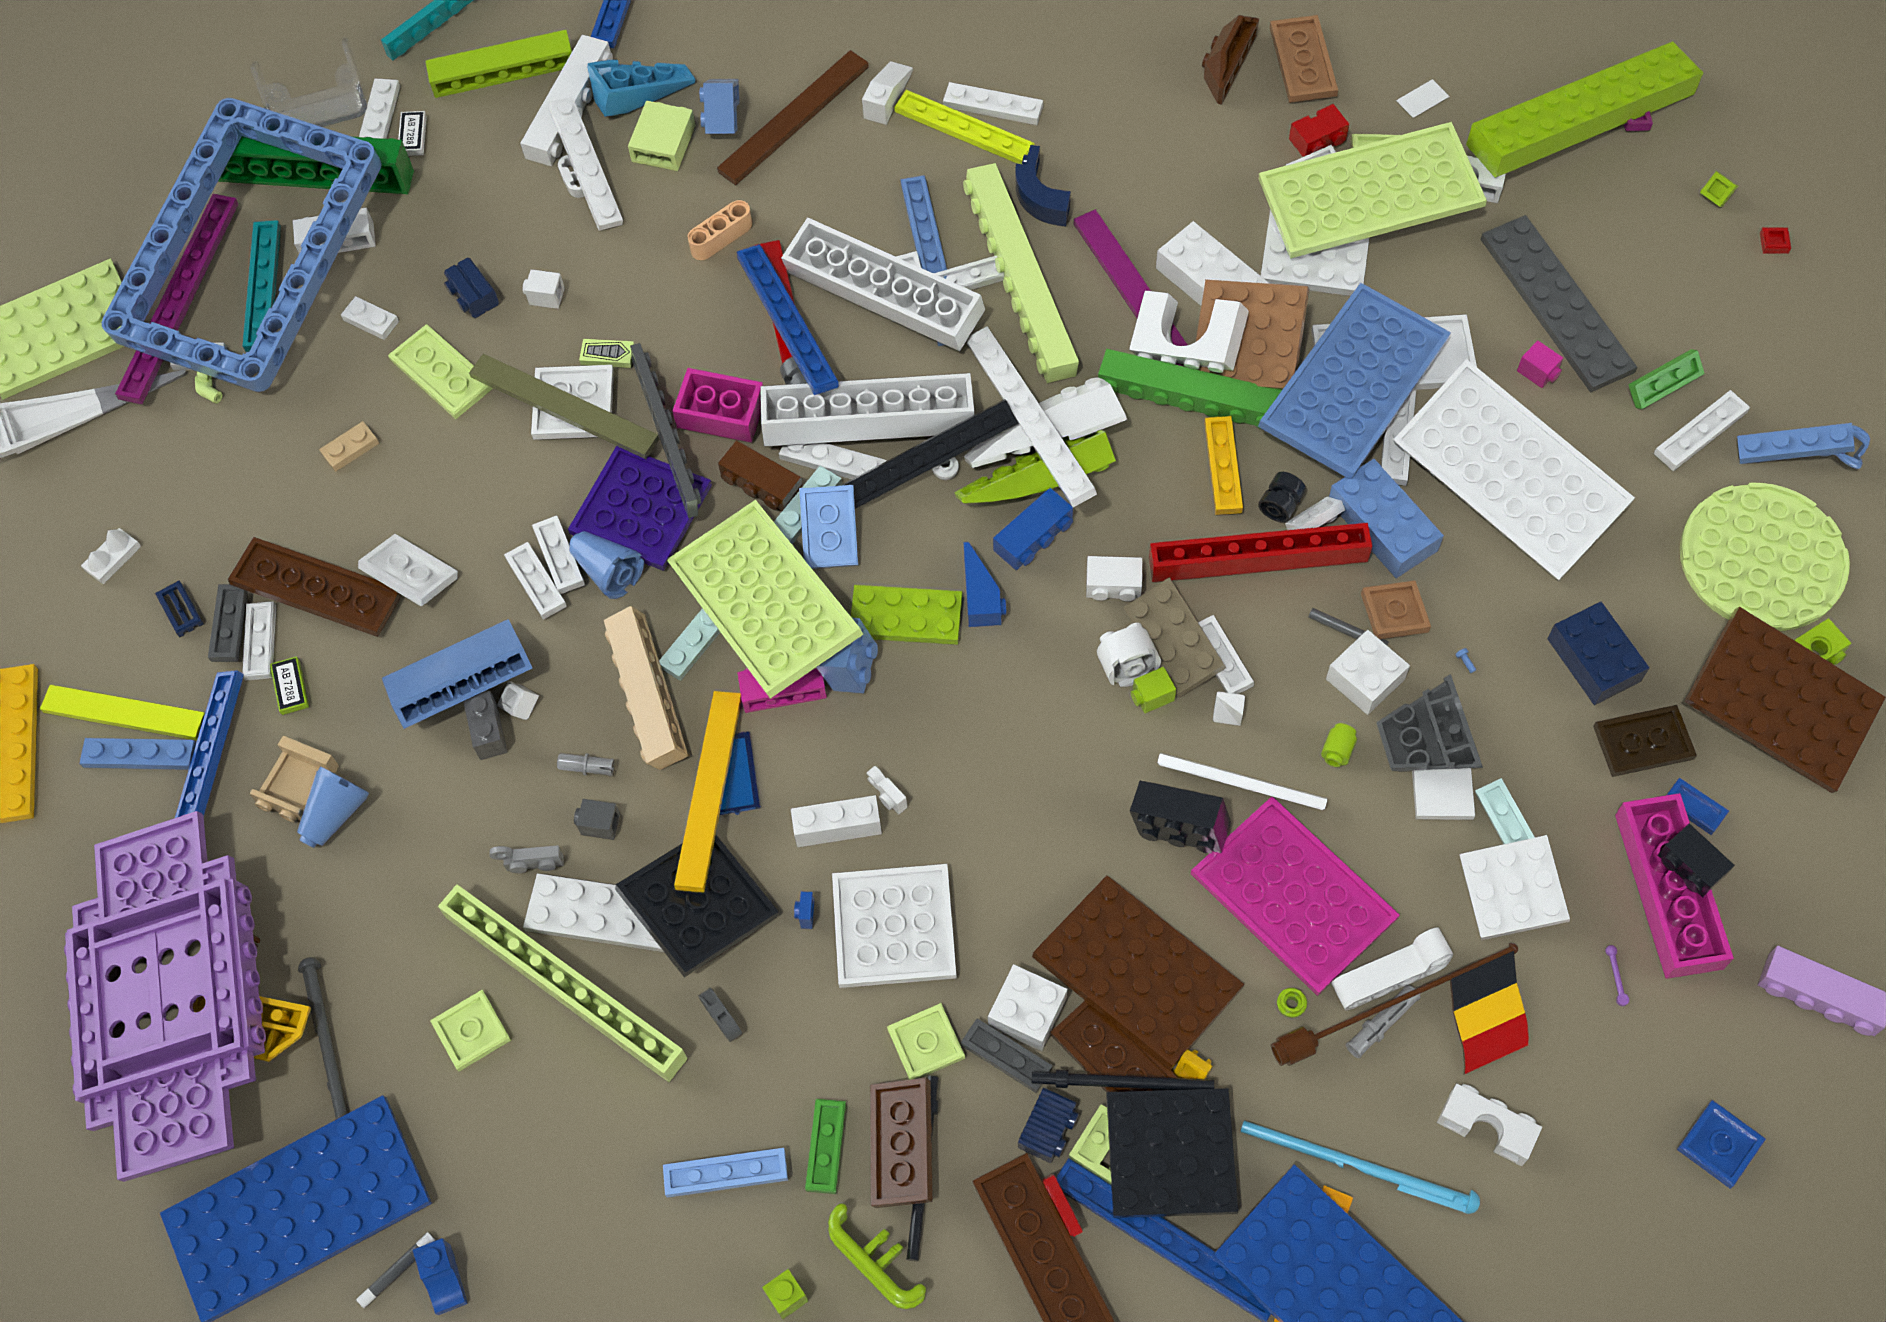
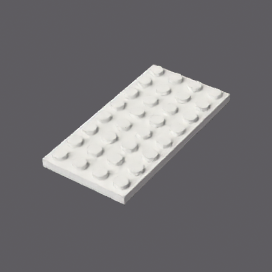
M1467 359L1393 440L1558 581L1635 499V497Z

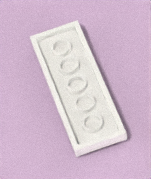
M544 874L536 875L523 926L525 931L664 952L616 892V885Z

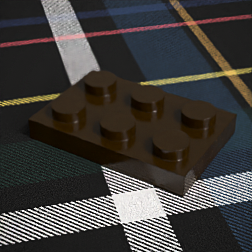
M1677 705L1597 721L1593 726L1612 777L1691 761L1697 756Z

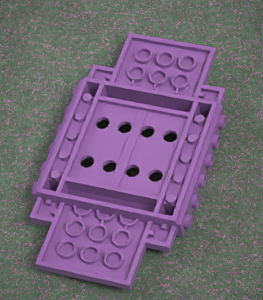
M198 811L95 844L98 898L72 906L73 928L68 929L67 933H65L66 981L69 989L67 1004L71 1022L69 1035L72 1040L71 1064L74 1071L73 1093L75 1101L85 1104L87 1130L96 1131L113 1125L117 1180L123 1182L233 1149L229 1089L256 1081L254 1056L265 1053L264 1042L266 1034L262 1027L261 1019L263 1005L259 998L258 989L260 976L256 969L255 957H257V948L253 939L255 924L250 909L252 895L248 886L236 880L234 858L227 855L212 861L207 860L204 817ZM199 941L201 944L200 951L195 956H189L188 948L192 942ZM172 949L174 951L173 960L169 964L163 965L161 961L162 956L167 950ZM146 958V969L142 973H136L135 965L139 959ZM119 966L121 968L120 977L116 981L110 982L109 973L114 967ZM204 996L206 1000L205 1007L200 1012H194L193 1003L198 997ZM172 1005H177L179 1008L177 1017L172 1021H168L166 1012ZM150 1013L151 1024L148 1028L142 1030L139 1026V1021L143 1015ZM123 1022L125 1024L124 1033L120 1037L114 1038L113 1029L117 1023Z

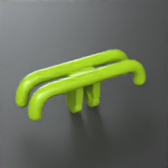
M838 1204L831 1212L828 1221L829 1236L834 1245L891 1304L901 1309H911L921 1304L925 1299L926 1293L924 1285L917 1284L911 1290H902L883 1271L904 1248L899 1243L893 1245L886 1254L874 1262L870 1257L888 1240L890 1233L883 1229L862 1249L841 1227L848 1217V1209L845 1204Z

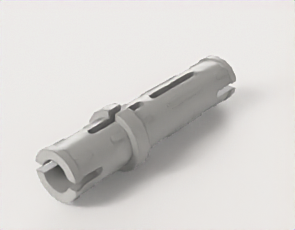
M1405 985L1394 998L1406 994L1415 988ZM1420 994L1380 1011L1371 1021H1365L1362 1024L1363 1029L1346 1043L1348 1051L1354 1057L1361 1058L1375 1042H1380L1384 1038V1033L1416 1001L1420 1000Z

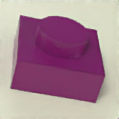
M1648 111L1642 117L1635 120H1627L1624 126L1626 131H1648L1651 129L1653 122L1650 111Z

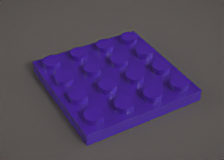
M616 446L570 524L568 531L573 536L586 531L636 550L642 555L640 558L644 560V564L664 571L668 565V558L675 553L694 517L688 518L668 463L649 456L647 459H644ZM692 473L694 478L692 487L693 489L698 488L702 504L712 483L710 479Z

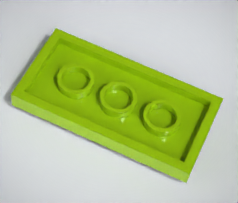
M854 585L851 618H860L874 640L958 645L962 591Z

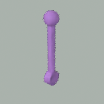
M1609 945L1606 947L1605 952L1610 956L1618 991L1616 1002L1619 1006H1626L1629 1003V997L1627 994H1624L1616 960L1617 948L1614 945Z

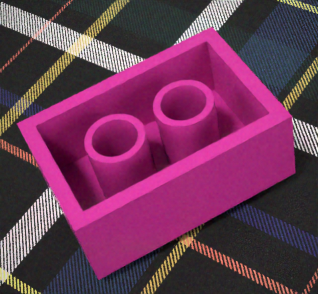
M687 368L672 411L676 427L752 443L761 416V386H763V382Z

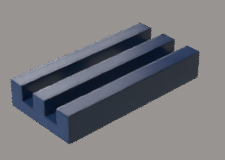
M180 580L155 593L179 638L184 636L183 632L187 630L189 632L193 631L194 626L198 625L200 627L204 625ZM174 590H179L193 619H188ZM167 594H169L184 622L180 626L164 598Z

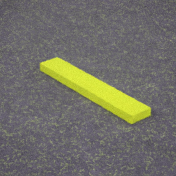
M909 90L903 93L894 106L895 112L1018 164H1022L1024 154L1028 155L1030 145H1035V143Z
M49 685L40 710L47 714L196 741L205 715L204 712L55 685Z

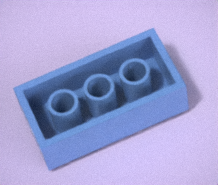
M1375 459L1360 467L1353 478L1348 479L1344 477L1332 485L1329 497L1341 500L1345 511L1339 515L1347 524L1368 523L1372 542L1371 551L1395 578L1406 573L1439 550L1444 535Z

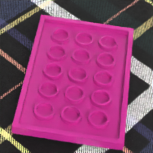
M1272 796L1226 838L1222 853L1214 851L1209 853L1191 870V875L1317 996L1400 916Z

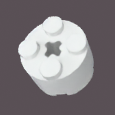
M1133 623L1117 632H1106L1100 637L1101 644L1098 646L1097 656L1112 685L1116 682L1119 683L1120 687L1132 686L1135 678L1147 674L1153 667L1155 670L1160 667V656L1148 631L1140 623Z

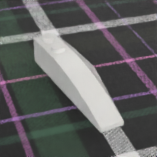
M1091 378L1079 387H1067L1061 390L1060 394L1039 403L1061 438L1069 436L1070 440L1127 420L1111 385L1102 378ZM1016 424L976 445L964 458L974 468L1006 459V453L1009 452L1012 454L1030 452L1033 445L1020 425Z

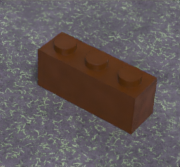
M737 440L718 462L721 478L727 484L737 485L748 496L752 498L756 496L764 501L772 510L778 509L782 512L799 492V488L803 487L800 476Z

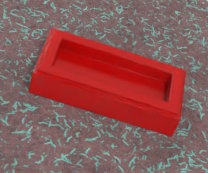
M1051 1174L1043 1178L1042 1182L1069 1235L1075 1237L1082 1233V1228L1056 1177Z

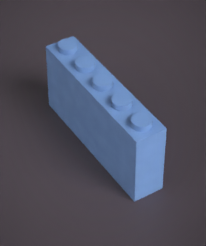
M509 619L395 671L383 677L382 681L392 708L405 729L532 669V666Z

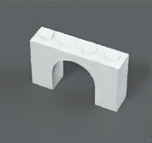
M1145 291L1129 349L1136 356L1170 364H1184L1185 367L1199 369L1200 366L1208 367L1210 371L1222 373L1223 370H1234L1249 310L1241 302L1216 299L1205 334L1191 345L1176 346L1173 345L1171 340V327L1178 302L1169 293Z

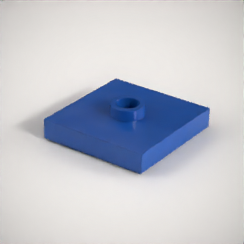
M1712 1100L1677 1150L1731 1189L1766 1138Z

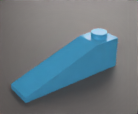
M618 60L591 62L587 65L594 101L605 117L631 112L644 106L646 101H656L694 84L696 80L685 64L656 63L654 66H643L638 61H633L632 65L619 64Z

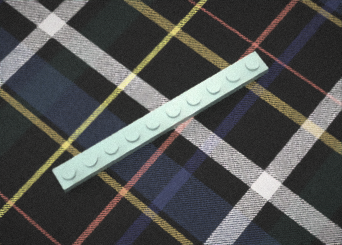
M819 466L802 488L840 486L842 479L824 467ZM800 490L774 521L791 544L802 533ZM703 609L700 610L659 660L661 669L680 681L720 634V631Z

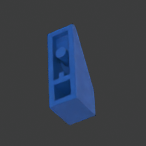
M963 542L969 627L1001 625V615H1006V599H1000L999 587L970 543Z

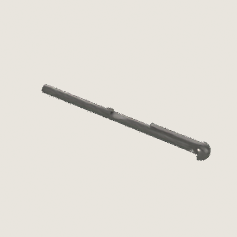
M307 957L300 962L298 972L303 973L315 1034H318L328 1082L326 1083L331 1094L335 1117L338 1119L347 1114L316 971L321 968V964L316 958Z

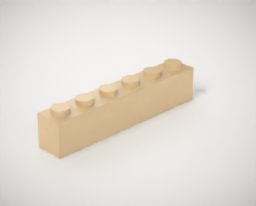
M629 606L604 620L606 627L605 637L614 653L612 654V660L619 670V683L625 691L628 700L626 701V707L633 717L635 723L633 730L641 743V757L646 764L662 770L688 757V752L645 614Z

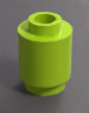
M1337 723L1334 728L1330 729L1321 752V756L1328 765L1340 767L1341 765L1348 764L1357 741L1355 736L1356 730L1353 727Z

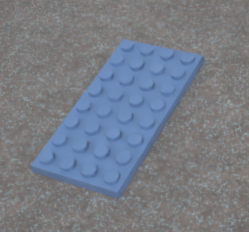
M1360 283L1262 417L1258 427L1351 479L1438 355L1451 332Z

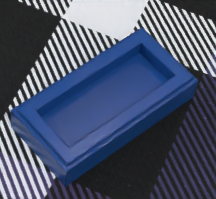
M1679 778L1667 795L1680 793L1689 821L1712 836L1729 810Z

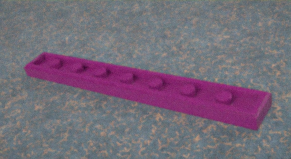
M1096 209L1074 218V226L1138 319L1144 293L1151 290ZM1172 323L1171 340L1173 345L1188 346ZM1176 363V365L1185 367L1184 364Z

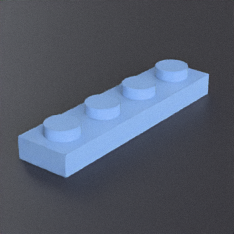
M784 1148L663 1165L665 1196L667 1198L788 1181Z

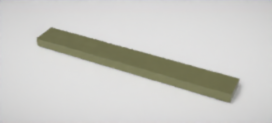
M484 353L469 372L471 378L644 459H647L660 440L659 435Z

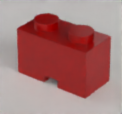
M1334 104L1316 112L1317 116L1313 118L1306 116L1291 123L1289 140L1302 157L1330 145L1338 146L1347 139L1349 123Z

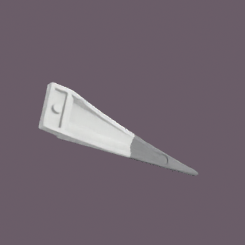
M179 370L156 376L148 393L186 376L188 372L186 370ZM119 384L43 398L0 403V458L14 453L20 454L128 403L127 401L118 400L115 395Z

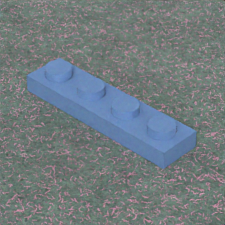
M1852 423L1737 436L1740 464L1855 452Z
M85 738L79 764L83 768L189 770L196 742L194 740Z

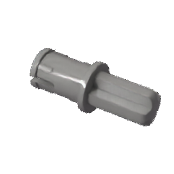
M560 753L557 759V768L559 770L583 772V775L593 773L612 776L614 767H612L614 765L613 758L591 757L589 753H586L585 756Z

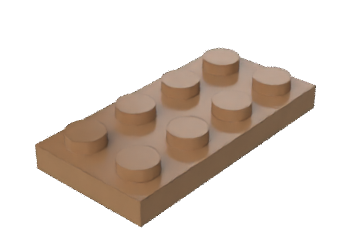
M1318 15L1270 21V32L1289 103L1336 97L1338 87Z

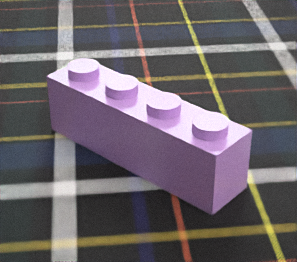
M1778 945L1768 954L1758 986L1764 988L1770 995L1790 999L1798 1007L1806 1010L1813 1009L1824 1014V1017L1832 1022H1842L1852 1026L1856 1032L1862 1035L1875 1036L1885 1028L1886 992Z

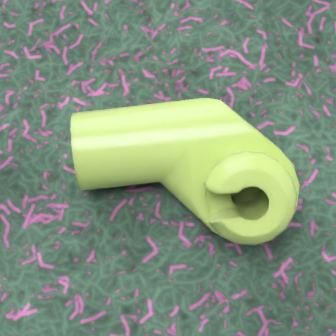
M197 372V376H195L196 392L216 404L219 403L223 394L213 388L212 377Z

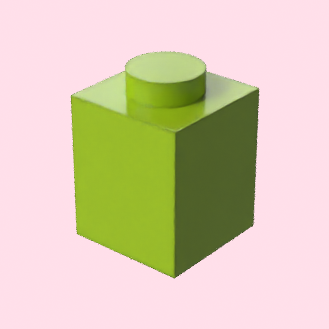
M1163 666L1133 680V689L1130 693L1135 705L1141 706L1143 712L1148 713L1175 701L1176 688Z
M789 1269L762 1287L782 1320L809 1302Z

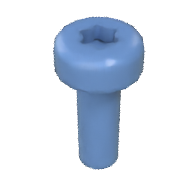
M1467 648L1458 651L1455 654L1457 659H1462L1470 673L1475 672L1476 668L1467 656V653H1469Z

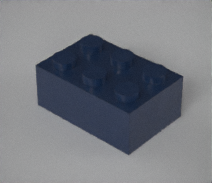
M1602 601L1554 624L1547 638L1594 706L1640 683L1650 668Z

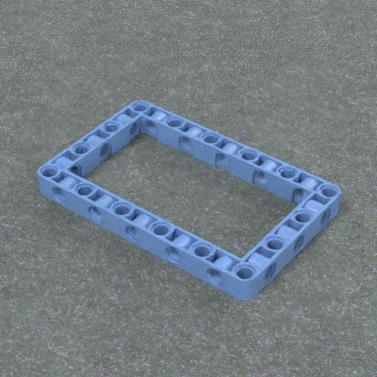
M225 98L219 101L101 322L104 331L119 345L252 391L261 392L268 389L380 171L381 160L372 144L234 98ZM244 136L342 168L338 179L335 178L322 203L324 207L316 221H313L300 246L302 250L294 264H291L278 289L280 293L272 308L268 309L256 333L257 338L251 350L246 352V354L239 355L228 351L224 346L198 337L193 339L182 335L177 330L154 322L149 324L144 322L240 138Z

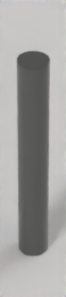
M1312 608L1308 616L1312 620L1355 639H1358L1366 632L1315 608ZM1379 639V640H1381L1385 645L1388 646L1389 641L1384 640V639Z

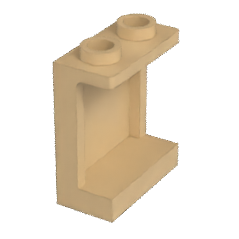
M283 736L278 743L279 748L282 750L280 757L260 790L252 789L250 795L256 801L255 806L265 812L277 811L282 818L294 823L295 820L301 821L316 771L322 766L335 773L339 765L332 755Z

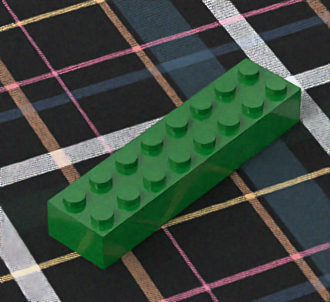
M242 136L218 182L330 189L335 178L338 179L342 168ZM354 137L372 144L381 160L380 171L369 192L408 195L414 169L403 141L394 138Z

